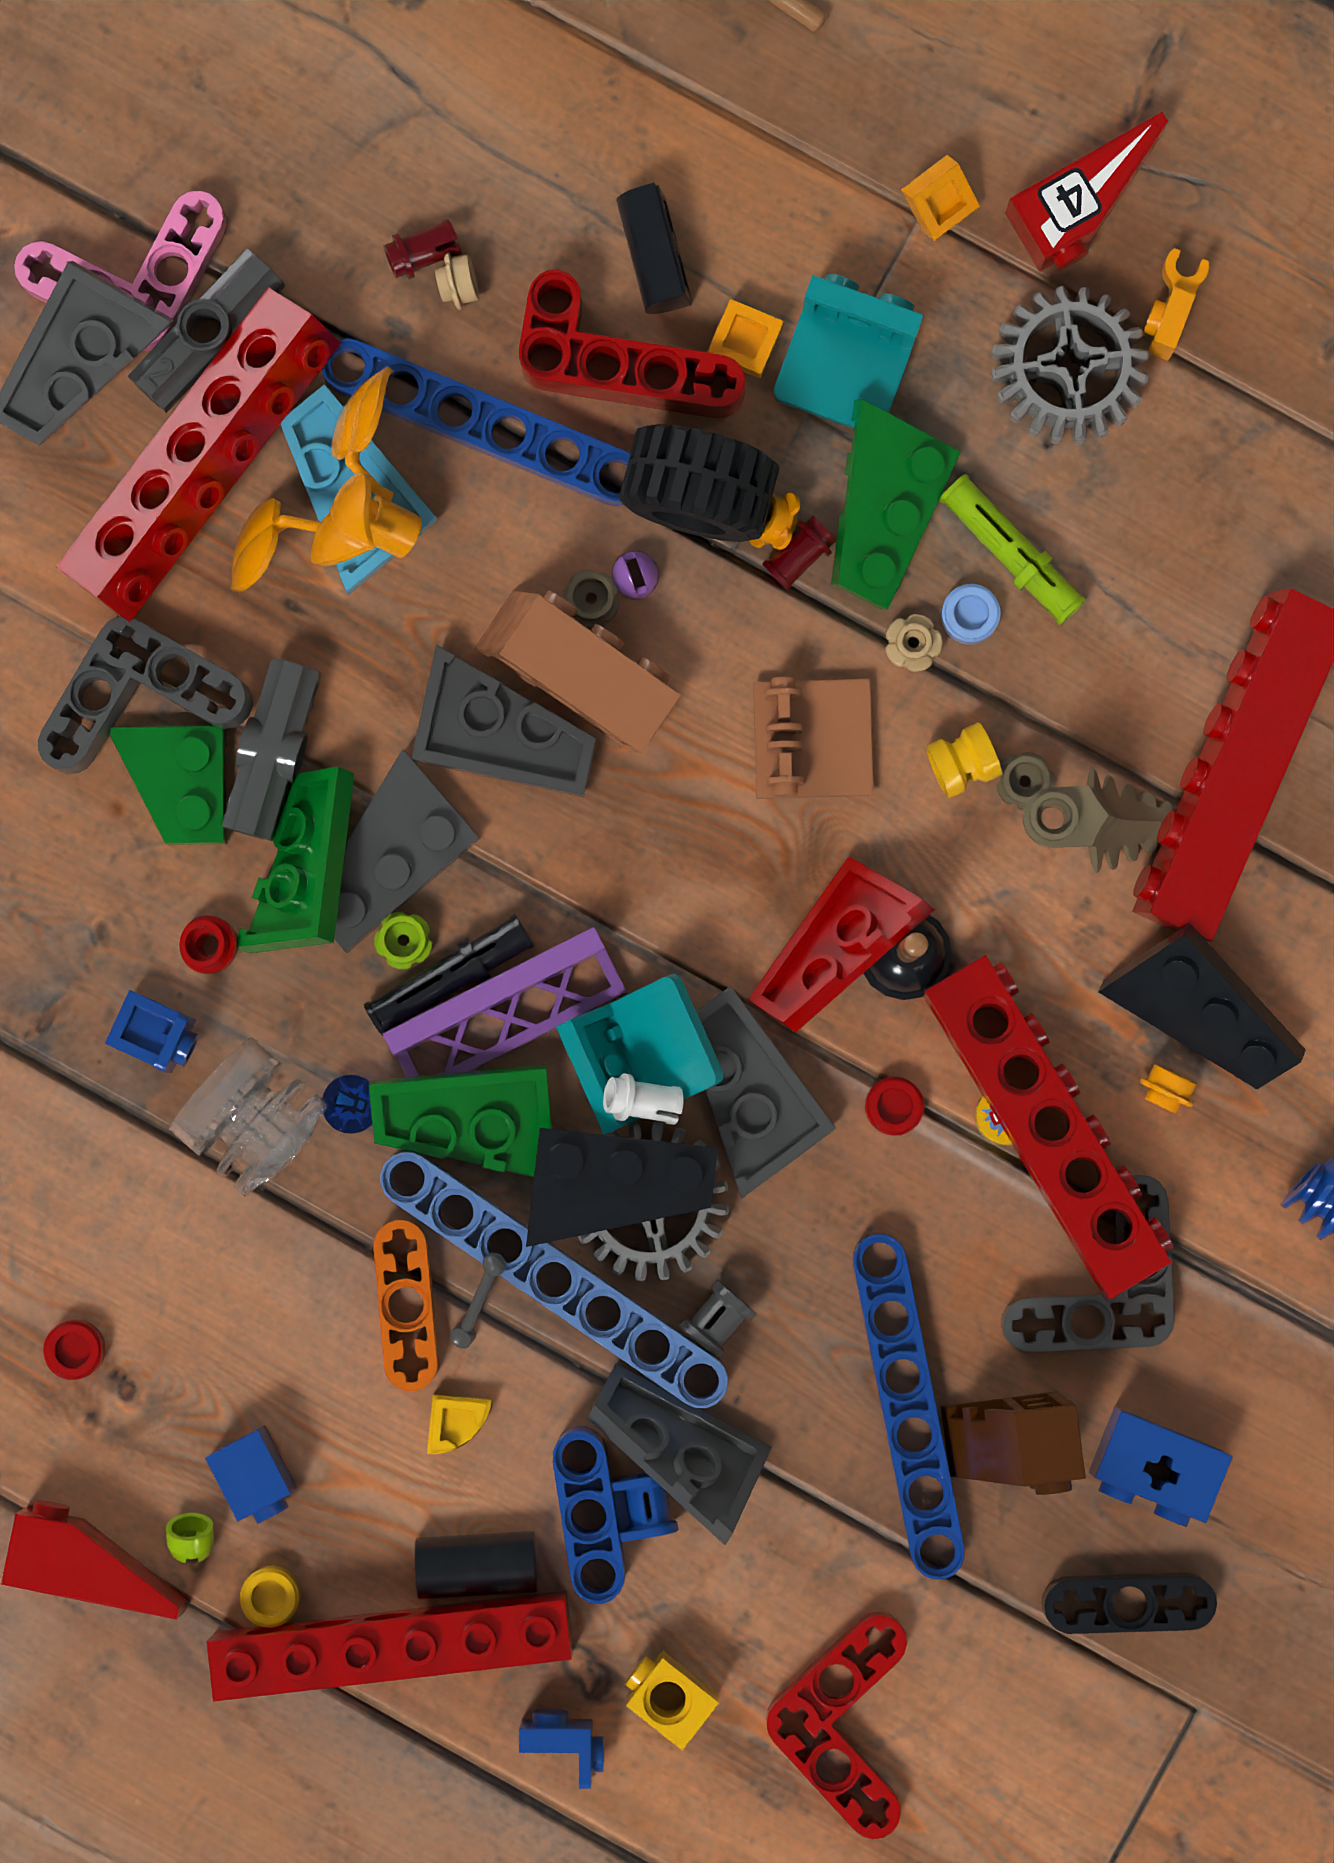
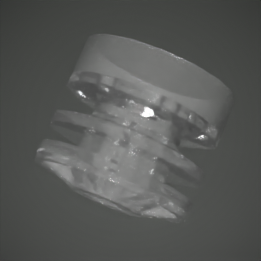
M252 1037L237 1047L211 1073L183 1106L169 1128L174 1135L197 1155H202L209 1151L221 1140L229 1146L216 1169V1172L222 1177H226L243 1160L246 1161L249 1165L234 1185V1188L244 1197L250 1195L261 1184L277 1177L294 1160L312 1138L319 1118L329 1105L318 1094H315L297 1111L294 1110L292 1106L302 1094L306 1084L301 1079H296L276 1094L270 1088V1085L276 1078L282 1063Z

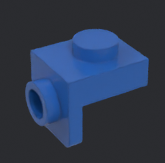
M129 990L105 1044L153 1065L154 1068L160 1071L172 1073L176 1064L183 1067L187 1064L195 1049L199 1035L192 1032L196 1019Z
M541 1709L532 1712V1719L521 1720L519 1727V1753H579V1789H591L592 1772H604V1736H593V1719H568V1711Z

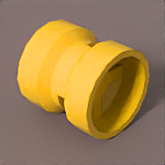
M979 722L964 728L960 737L954 739L953 743L940 739L925 746L933 773L947 799L964 793L970 780L972 782L980 780L986 783L1003 775L994 747L985 729Z

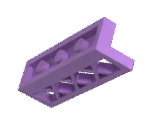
M595 927L406 1021L383 1033V1036L392 1054L397 1057L406 1077L420 1076L408 1051L428 1040L452 1047L445 1071L439 1074L469 1072L556 1029V1026L627 993ZM596 956L611 987L589 998L567 991L573 968ZM564 972L560 988L543 983ZM533 987L557 994L550 1018L538 1024L514 1017L521 993ZM564 997L580 1002L559 1013ZM512 999L507 1014L492 1010V1008ZM482 1013L505 1021L498 1043L485 1051L462 1044L469 1020ZM512 1023L528 1028L507 1039ZM460 1025L455 1041L438 1036ZM459 1049L475 1054V1056L455 1065Z

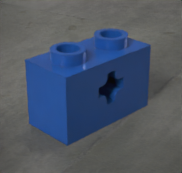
M1114 1407L1089 1473L1094 1478L1102 1481L1098 1489L1101 1493L1128 1504H1132L1135 1495L1157 1503L1154 1514L1187 1527L1190 1517L1207 1523L1233 1456L1218 1448ZM1162 1455H1165L1163 1463L1172 1469L1168 1479L1157 1477L1152 1485V1477L1144 1471L1146 1462L1158 1463Z

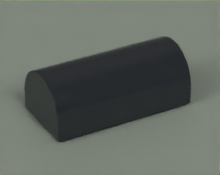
M650 183L621 194L617 197L616 202L645 312L647 314H660L691 306L690 302L693 301L667 201L662 190L655 183Z
M534 1531L416 1538L415 1578L418 1599L537 1592Z

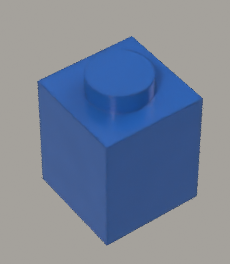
M265 1425L205 1457L237 1522L253 1515L258 1524L289 1507L284 1497L290 1495L297 1487Z

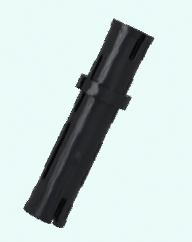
M515 914L512 915L510 919L472 942L468 937L457 943L459 949L413 975L410 979L373 1001L363 1004L378 1032L383 1036V1033L435 1005L475 979L482 983L491 977L489 971L527 948L534 947L518 917Z

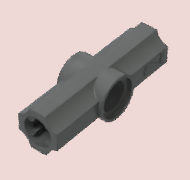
M246 249L200 299L191 301L183 307L178 315L177 324L128 375V378L152 402L167 413L195 384L267 287L279 294L285 287L284 282L257 255ZM212 319L221 323L220 333L213 341L198 343L193 340V330L201 321Z
M271 658L255 716L249 717L240 739L236 756V767L239 770L234 787L230 793L222 827L272 842L289 783H294L295 775L299 773L308 739V733L305 732V728L320 685V671L294 662Z

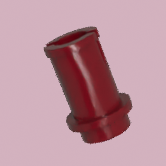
M449 219L403 238L398 233L392 235L393 242L383 245L395 278L406 275L408 279H412L415 277L414 271L444 260L446 253L450 252L452 257L462 255L459 243L455 242L457 236Z
M813 515L805 523L799 520L796 523L799 529L792 535L788 546L782 550H777L768 560L762 563L763 567L787 591L823 553L829 557L832 554L829 548L837 541L828 529Z

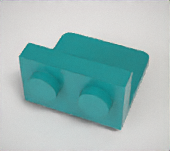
M827 274L825 279L812 275L804 296L802 313L774 386V397L782 404L854 429L855 422L852 421L854 400L863 399L889 413L918 335L923 314L914 312V304L902 297L884 293L878 299L858 291L859 285L846 277L837 274Z
M676 974L665 976L608 1005L556 1026L604 1135L641 1119L629 1116L625 1121L615 1120L612 1113L605 1112L603 1096L606 1084L611 1077L619 1078L622 1074H631L634 1081L667 1087H681L683 1100L715 1086L723 1080V1070L682 979Z

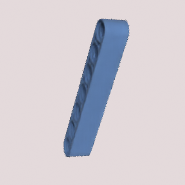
M402 1152L392 1156L384 1164L380 1173V1184L384 1194L392 1202L482 1264L484 1258L492 1253L490 1249L492 1235L502 1228L515 1231L522 1240V1252L516 1260L506 1262L505 1271L500 1276L675 1397L695 1408H708L717 1404L724 1397L728 1388V1375L720 1359L552 1242L526 1247L527 1225L427 1156L415 1152ZM405 1161L418 1164L425 1175L424 1185L415 1195L401 1193L393 1182V1174L396 1168ZM461 1195L471 1202L473 1218L471 1223L465 1228L455 1229L444 1221L442 1206L449 1196ZM550 1262H558L565 1265L570 1271L571 1286L565 1293L551 1295L540 1287L538 1274L543 1265ZM608 1296L618 1303L621 1317L614 1326L598 1328L589 1321L587 1306L593 1298ZM658 1330L668 1338L670 1349L662 1360L648 1362L638 1355L635 1342L642 1332ZM707 1364L715 1369L718 1374V1384L711 1393L696 1395L686 1388L684 1376L691 1366Z

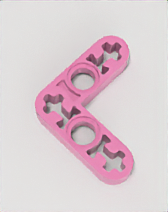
M190 191L180 196L167 216L133 284L51 243L43 241L32 242L22 248L15 260V276L25 291L47 303L57 282L48 277H43L36 284L34 283L36 277L29 268L33 262L43 264L47 257L51 258L50 265L59 275L62 274L68 262L74 261L152 306L153 298L150 294L144 293L146 288L150 286L161 297L174 300L170 307L160 300L156 309L175 320L144 349V351H151L177 324L179 313L193 296L224 236L227 226L226 215L218 200L207 192ZM203 207H206L207 215L213 224L210 228L199 226L194 233L191 242L194 248L200 249L198 255L195 256L184 245L171 242V240L177 235L181 241L185 242L191 230V225L185 218L186 214L189 211L198 214ZM170 256L181 257L188 263L187 277L182 283L175 286L162 284L158 281L156 274L160 262Z

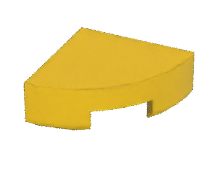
M434 1393L432 1397L427 1454L450 1452L470 1441L486 1422L490 1413L492 1399Z

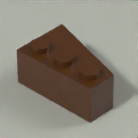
M1058 1391L940 1406L950 1477L1024 1487L1030 1486L1031 1489H1035L1036 1495L1068 1492L1072 1490V1480L1086 1479L1076 1404Z

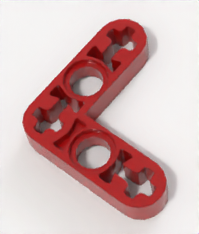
M880 1611L869 1613L858 1620L773 1700L766 1714L767 1730L772 1741L852 1829L862 1837L869 1839L884 1838L894 1831L899 1824L901 1816L899 1800L888 1783L833 1723L888 1673L905 1654L907 1640L902 1625L891 1614ZM874 1626L881 1632L890 1627L894 1630L889 1638L893 1649L887 1654L880 1649L874 1650L864 1660L865 1664L873 1668V1670L868 1675L863 1676L856 1661L843 1653V1651L849 1645H853L856 1654L859 1655L870 1643L866 1634L869 1628ZM830 1665H843L853 1675L852 1687L843 1696H828L819 1686L820 1674ZM784 1708H787L792 1713L799 1711L801 1708L805 1710L807 1714L803 1718V1724L814 1738L817 1737L820 1729H824L829 1734L815 1742L805 1758H802L797 1753V1751L806 1747L805 1741L798 1733L790 1730L783 1734L778 1730L783 1724L779 1713ZM831 1749L842 1751L850 1760V1768L847 1775L841 1780L834 1782L824 1780L816 1771V1762L819 1756L826 1750ZM861 1773H864L869 1778V1780L860 1783L861 1790L874 1802L881 1797L888 1800L883 1806L886 1819L881 1823L873 1817L866 1822L859 1819L864 1811L860 1801L852 1792L848 1795L845 1802L841 1801L838 1795L845 1793L854 1786Z

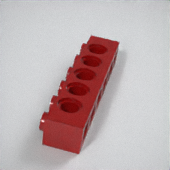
M267 287L75 540L56 568L130 623L318 373L326 365L341 342L311 313Z
M984 955L925 990L923 998L980 1093L986 1099L1105 1301L1110 1300L1171 1264L1172 1262L1166 1252L1173 1248V1244L1159 1220L1153 1217L1147 1221L1137 1206L1135 1200L1140 1198L1142 1193L1128 1169L1123 1165L1116 1170L1104 1151L1105 1148L1111 1145V1142L1094 1114L1087 1118H1084L1073 1100L1074 1097L1081 1094L1065 1065L1062 1063L1055 1068L1053 1067L1042 1048L1050 1042L1041 1024L1033 1013L1023 1017L1013 1001L1012 996L1019 993V990L1010 973L1002 962L993 967L987 956ZM987 1008L999 1011L1006 1021V1031L1004 1034L994 1039L980 1036L973 1026V1017L977 1012ZM1014 1059L1029 1061L1037 1073L1036 1083L1031 1088L1025 1090L1011 1087L1004 1078V1066ZM1046 1109L1060 1112L1067 1122L1066 1135L1057 1141H1048L1040 1137L1034 1125L1035 1117L1039 1112ZM1075 1160H1085L1095 1167L1098 1174V1182L1092 1191L1081 1193L1073 1190L1068 1185L1065 1172L1069 1163ZM1116 1211L1126 1218L1129 1232L1122 1243L1109 1244L1100 1238L1096 1226L1097 1220L1103 1212Z
M567 1590L284 1623L273 1628L258 1626L216 1631L206 1641L213 1702L572 1660L574 1650Z

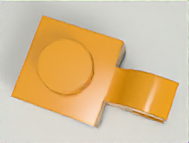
M1176 248L1170 251L1162 266V277L1169 288V296L1165 303L1155 299L1143 329V333L1152 336L1147 349L1149 354L1166 361L1169 360L1176 349L1195 299L1196 291L1202 285L1209 272V261L1202 259L1195 275L1190 277L1180 275L1176 269V262L1181 250Z

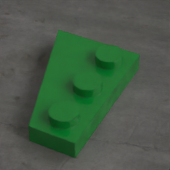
M863 399L854 400L852 421L855 422L852 449L850 453H847L845 475H848L844 512L839 516L831 585L880 610H888L961 452Z
M340 767L297 773L295 775L294 783L291 786L273 836V843L278 851L268 879L258 878L251 898L258 900L259 904L249 931L242 928L239 930L237 936L238 950L252 954L334 943L354 773Z
M545 1064L369 1081L374 1144L441 1159L445 1157L479 1164L486 1169L500 1172L506 1170L534 1177L539 1128L551 1129Z

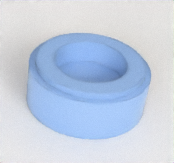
M966 584L955 588L947 596L941 609V623L945 632L953 640L966 645L985 641L993 634L1000 621L1001 612L998 600L990 590L981 585Z

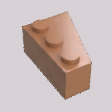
M513 590L475 646V649L488 658L491 655L495 656L521 674L520 679L534 688L538 686L564 704L567 710L624 748L642 754L681 696L666 685L671 675L644 657L641 658L638 664L620 652L625 644L621 639L598 624H595L591 631L573 619L577 609L552 591L548 590L545 596L542 597L539 594Z

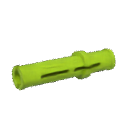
M967 474L962 475L942 494L939 501L945 504L1015 577L1012 583L1020 591L1026 588L1055 618L1059 626L1066 622L1086 602L1087 599L1081 596L1051 564L1054 558L1046 550L1040 553L1009 521L1006 515L982 493Z

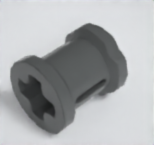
M716 1280L711 1286L714 1293L692 1319L684 1318L679 1326L701 1346L720 1359L725 1353L722 1347L745 1319L752 1321L757 1313L730 1289Z

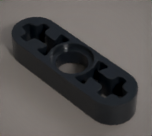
M1192 1573L1066 1576L1052 1581L1046 1587L1042 1596V1610L1046 1619L1055 1629L1066 1634L1197 1630L1206 1626L1212 1620L1217 1608V1599L1212 1587L1201 1577ZM1163 1585L1161 1595L1164 1598H1179L1183 1596L1184 1587L1190 1585L1197 1596L1204 1598L1203 1605L1194 1606L1193 1616L1185 1617L1183 1611L1177 1606H1161L1164 1619H1154L1157 1612V1599L1152 1587ZM1104 1587L1101 1594V1608L1105 1616L1104 1621H1095L1097 1612L1094 1608L1076 1610L1074 1614L1075 1620L1066 1621L1062 1611L1053 1608L1054 1602L1064 1600L1065 1590L1073 1589L1075 1596L1079 1600L1088 1601L1096 1600L1093 1588ZM1124 1587H1136L1145 1596L1143 1612L1132 1620H1124L1117 1617L1112 1608L1114 1595Z

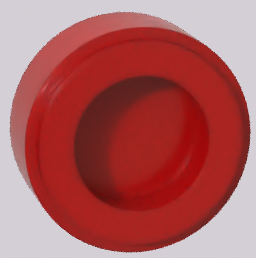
M888 1077L875 1083L868 1091L864 1105L865 1114L869 1123L877 1131L892 1136L903 1135L912 1131L921 1121L924 1113V1099L918 1087L911 1081L901 1077Z
M83 1320L66 1321L54 1327L47 1335L43 1347L44 1359L48 1368L58 1377L67 1380L82 1379L94 1373L102 1364L105 1356V1341L100 1331L91 1323Z

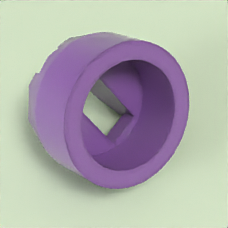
M630 551L621 555L616 560L612 569V578L618 593L625 598L639 600L646 598L655 590L659 580V572L655 561L648 554L640 551ZM630 560H637L645 583L644 586L636 589L632 582L630 570L626 565V562Z

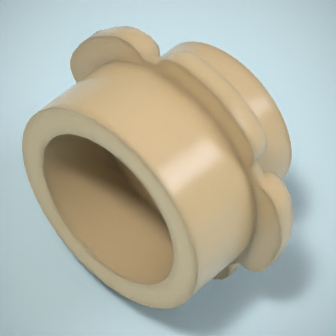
M450 252L446 253L444 256L446 266L435 268L438 289L443 302L453 300L455 307L461 310L464 308L465 303L479 300V289L474 267L468 254L452 258Z
M912 614L905 620L898 618L892 622L886 632V638L889 640L885 649L889 660L897 667H906L911 672L923 671L932 665L934 656L936 657L941 653L943 646L942 635L939 631L934 630L932 620L924 615ZM912 637L919 640V646L916 648H911L908 645V640Z

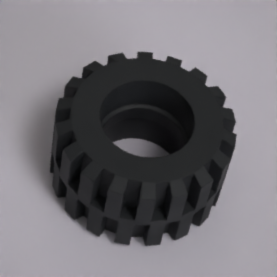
M655 424L643 426L636 431L619 501L636 515L678 531L723 541L744 542L762 537L779 473V465L759 449L723 435L679 425Z

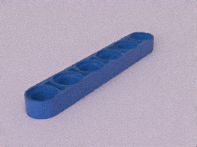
M348 338L339 340L341 342L340 346L322 368L323 376L330 388L348 398L366 380L386 367L394 370L389 375L388 382L395 375H410L417 381L419 387L414 400L408 404H394L387 398L385 393L382 412L607 505H623L619 501L620 493L615 494L605 490L600 484L599 477L603 468L610 463L618 462L626 466L628 465L630 453L358 340ZM346 352L358 354L365 363L364 372L361 377L349 383L339 381L332 373L334 360ZM453 396L465 398L472 406L470 419L458 427L448 426L439 418L441 404L444 400ZM502 419H516L526 429L525 439L516 448H501L492 438L493 428ZM556 441H570L579 450V461L570 470H555L546 461V452L550 445Z
M873 1233L864 1237L856 1245L853 1252V1269L909 1552L915 1567L924 1576L931 1579H946L953 1576L961 1568L964 1560V1543L907 1257L902 1245L895 1238L884 1233ZM875 1243L889 1245L896 1255L894 1269L883 1277L869 1275L862 1264L864 1251ZM887 1301L901 1303L908 1314L905 1328L895 1335L881 1333L874 1323L876 1309ZM899 1359L912 1361L919 1371L917 1385L906 1393L892 1391L885 1380L888 1366ZM909 1418L924 1420L931 1430V1438L928 1444L918 1451L904 1449L897 1440V1431L900 1424ZM922 1476H930L937 1479L942 1487L940 1502L930 1509H919L909 1499L911 1483ZM932 1535L948 1537L954 1546L952 1560L940 1568L926 1565L920 1556L922 1543Z

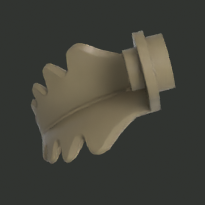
M1091 768L1088 774L1087 786L1050 787L1042 789L1031 796L1024 807L1023 825L1028 836L1034 842L1044 847L1088 846L1093 869L1098 873L1102 866L1104 854L1110 869L1114 870L1118 867L1121 847H1123L1127 860L1130 862L1137 860L1139 844H1141L1145 852L1154 853L1157 850L1158 830L1166 815L1173 810V807L1169 801H1164L1158 808L1155 796L1150 792L1144 793L1140 800L1137 801L1135 787L1130 784L1124 786L1122 796L1119 797L1114 778L1110 775L1106 776L1101 788L1096 770ZM1049 807L1059 809L1064 817L1062 826L1057 829L1047 828L1041 819L1044 809Z

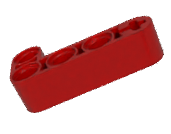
M547 270L539 274L532 281L528 291L519 345V360L526 381L534 388L548 392L709 418L728 417L741 407L745 393V374L741 366L733 358L720 354L579 332L582 317V299L577 281L569 273L561 270ZM559 290L571 297L570 306L559 314L545 312L539 305L542 297L551 291ZM542 347H551L561 353L562 360L555 369L540 371L530 364V359L534 352ZM600 356H608L618 362L620 369L609 380L600 381L594 379L587 371L589 364L594 359ZM662 365L670 367L678 377L672 387L666 390H657L646 383L645 376L651 368ZM687 370H695L693 395L685 394L687 389ZM715 376L726 377V385L730 388L724 390L722 398L711 396V387L708 385H713Z

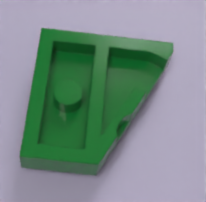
M216 726L110 727V737L165 844H226V828L222 827L224 814H226V729Z

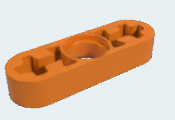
M398 1219L382 1226L377 1232L373 1244L384 1370L388 1380L396 1388L403 1391H418L426 1387L435 1378L439 1369L429 1243L427 1235L421 1226L411 1220ZM396 1229H404L407 1239H416L417 1250L408 1253L407 1265L408 1271L419 1267L422 1280L401 1278L392 1283H387L386 1270L390 1272L399 1271L396 1253H386L385 1242L395 1238ZM412 1288L420 1294L423 1300V1311L416 1320L403 1322L393 1316L389 1303L392 1294L396 1290ZM424 1326L426 1327L427 1339L421 1337L414 1338L415 1353L417 1357H427L428 1367L418 1372L417 1380H408L407 1372L405 1370H397L395 1365L396 1360L405 1356V1338L393 1342L391 1329L399 1332H411Z

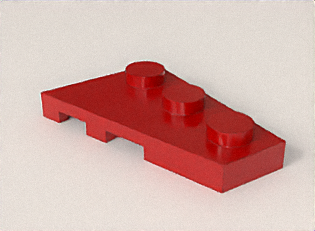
M848 856L748 1000L766 1014L794 1032H797L935 909L922 898Z

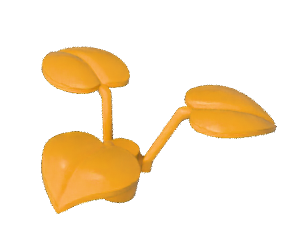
M386 367L366 380L349 398L337 419L332 437L331 454L338 460L345 458L346 466L355 475L349 478L339 489L329 514L321 522L289 515L279 516L281 509L280 501L271 498L261 503L244 523L235 545L232 559V591L236 593L245 591L263 575L274 555L278 542V533L286 528L316 532L311 547V561L322 567L347 561L373 550L375 547L400 559L411 551L421 530V517L391 502L394 492L381 486L360 463V452L369 445L376 431L388 378L394 372L393 369ZM371 491L375 494L373 498H371Z

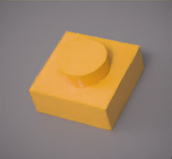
M948 155L901 189L923 233L933 241L980 207L959 164Z
M730 299L707 353L733 358L741 366L743 372L761 379L783 328L784 321Z

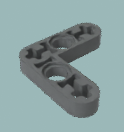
M116 617L108 621L98 633L41 730L38 738V751L42 760L57 771L66 774H76L87 769L110 734V727H114L139 683L208 723L222 729L234 728L242 724L249 717L253 707L252 694L248 686L236 676L136 619H132L129 623L122 617ZM133 635L132 640L152 654L147 663L128 652H124L121 655V650L115 646L116 640L120 636L129 639ZM181 657L186 659L189 665L187 680L175 688L165 687L161 680V670L164 664L172 658ZM94 681H107L111 688L109 703L100 710H88L83 702L85 689ZM205 682L221 693H226L232 686L230 696L236 700L234 707L231 710L222 707L215 714L218 707L216 703L198 692L202 683ZM194 696L193 701L189 702V699ZM73 711L87 721L95 723L91 731L70 718ZM74 735L73 741L79 745L77 753L74 756L68 753L62 755V750L56 746L58 739L61 736L70 739Z
M1132 1176L1137 1185L1143 1184L1146 1194L1155 1195V1206L1146 1208L1145 1219L1148 1221L1156 1217L1170 1238L1169 1203L1165 1188L1151 1176ZM1112 1211L1114 1244H1120L1126 1239L1124 1226L1128 1225V1222L1122 1214ZM1170 1249V1250H1168L1166 1253H1167L1168 1257H1169L1170 1260H1171V1249ZM1172 1263L1105 1301L1102 1294L1025 1297L1017 1299L1009 1304L1002 1314L1001 1329L1003 1336L1009 1344L1021 1351L1028 1352L1134 1348L1159 1345L1169 1337L1174 1326ZM1121 1302L1120 1315H1136L1141 1312V1304L1149 1302L1151 1311L1161 1314V1324L1153 1325L1151 1327V1335L1143 1336L1140 1327L1134 1325L1119 1326L1123 1337L1121 1339H1112L1115 1318L1110 1304ZM1053 1305H1063L1059 1320L1061 1332L1064 1336L1063 1341H1053L1054 1329H1038L1034 1331V1340L1024 1341L1023 1333L1012 1329V1321L1022 1318L1024 1308H1032V1313L1035 1317L1047 1319L1055 1318L1051 1309ZM1093 1305L1102 1313L1104 1320L1103 1328L1094 1338H1079L1071 1328V1316L1080 1306Z

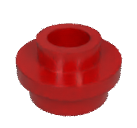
M211 915L200 916L190 921L184 928L179 942L180 954L183 961L192 970L203 974H216L225 970L235 959L238 949L237 935L233 927L226 920ZM213 934L218 940V948L213 955L208 956L204 952L203 943L206 937Z

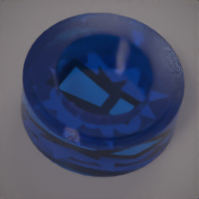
M344 1075L335 1079L327 1086L322 1097L321 1106L326 1121L334 1129L343 1133L354 1134L366 1131L372 1127L369 1094L370 1080L358 1075Z

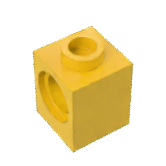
M664 1650L661 1651L654 1661L645 1656L624 1683V1685L631 1689L626 1697V1706L681 1750L686 1747L719 1704V1694ZM662 1682H673L683 1689L685 1699L679 1707L673 1710H663L653 1703L651 1699L652 1690Z

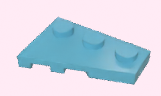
M325 384L293 409L280 424L319 522L329 514V510L342 485L355 475L346 466L345 458L338 460L331 454L333 432L343 406ZM371 440L369 445L360 452L361 465L381 486L394 492L391 502L421 517L422 525L419 536H421L438 521L436 516ZM371 491V498H373L375 494ZM375 547L373 550L336 564L347 594L350 595L395 556Z

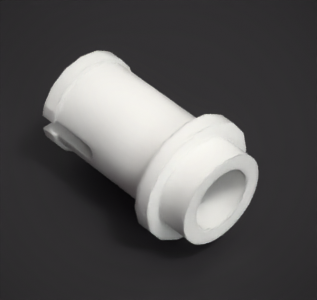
M622 1074L619 1078L611 1077L608 1080L603 1096V1107L606 1113L613 1114L615 1120L625 1121L629 1116L675 1125L679 1120L676 1114H681L683 1109V1091L681 1087L676 1086L667 1087L634 1081L631 1074Z

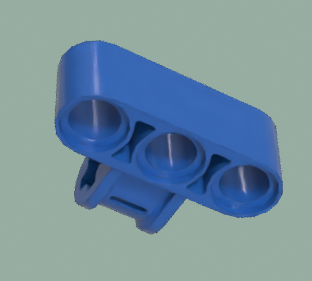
M576 1426L566 1430L559 1437L553 1450V1469L573 1588L583 1600L594 1604H603L613 1600L620 1593L624 1584L625 1560L622 1542L667 1535L677 1532L679 1528L678 1522L671 1519L667 1492L646 1472L611 1478L608 1452L604 1439L597 1431L589 1427ZM585 1440L595 1448L597 1460L587 1470L579 1471L572 1469L564 1460V1447L571 1441ZM644 1492L649 1494L652 1517L647 1516ZM584 1499L598 1501L606 1512L604 1523L595 1529L580 1527L572 1515L573 1507L579 1501ZM598 1558L608 1561L616 1573L614 1581L603 1588H594L588 1585L582 1576V1568L589 1560Z

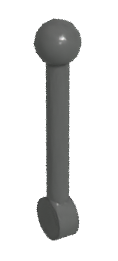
M490 1253L484 1258L483 1269L485 1272L463 1322L458 1323L450 1333L452 1343L459 1348H468L476 1338L473 1326L495 1277L501 1275L506 1268V1261L501 1254Z

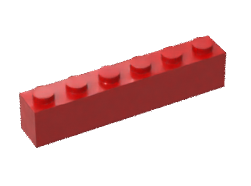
M1292 588L1273 591L1269 597L1264 596L1257 604L1250 620V627L1254 629L1248 646L1246 650L1242 649L1237 653L1229 667L1227 681L1231 685L1223 703H1218L1214 706L1205 722L1203 734L1208 736L1199 758L1194 757L1182 775L1180 788L1184 790V793L1176 811H1170L1161 823L1157 834V842L1161 846L1153 864L1146 865L1141 871L1133 890V895L1137 898L1132 910L1133 913L1174 932L1190 923L1204 940L1208 942L1213 941L1334 662V609Z

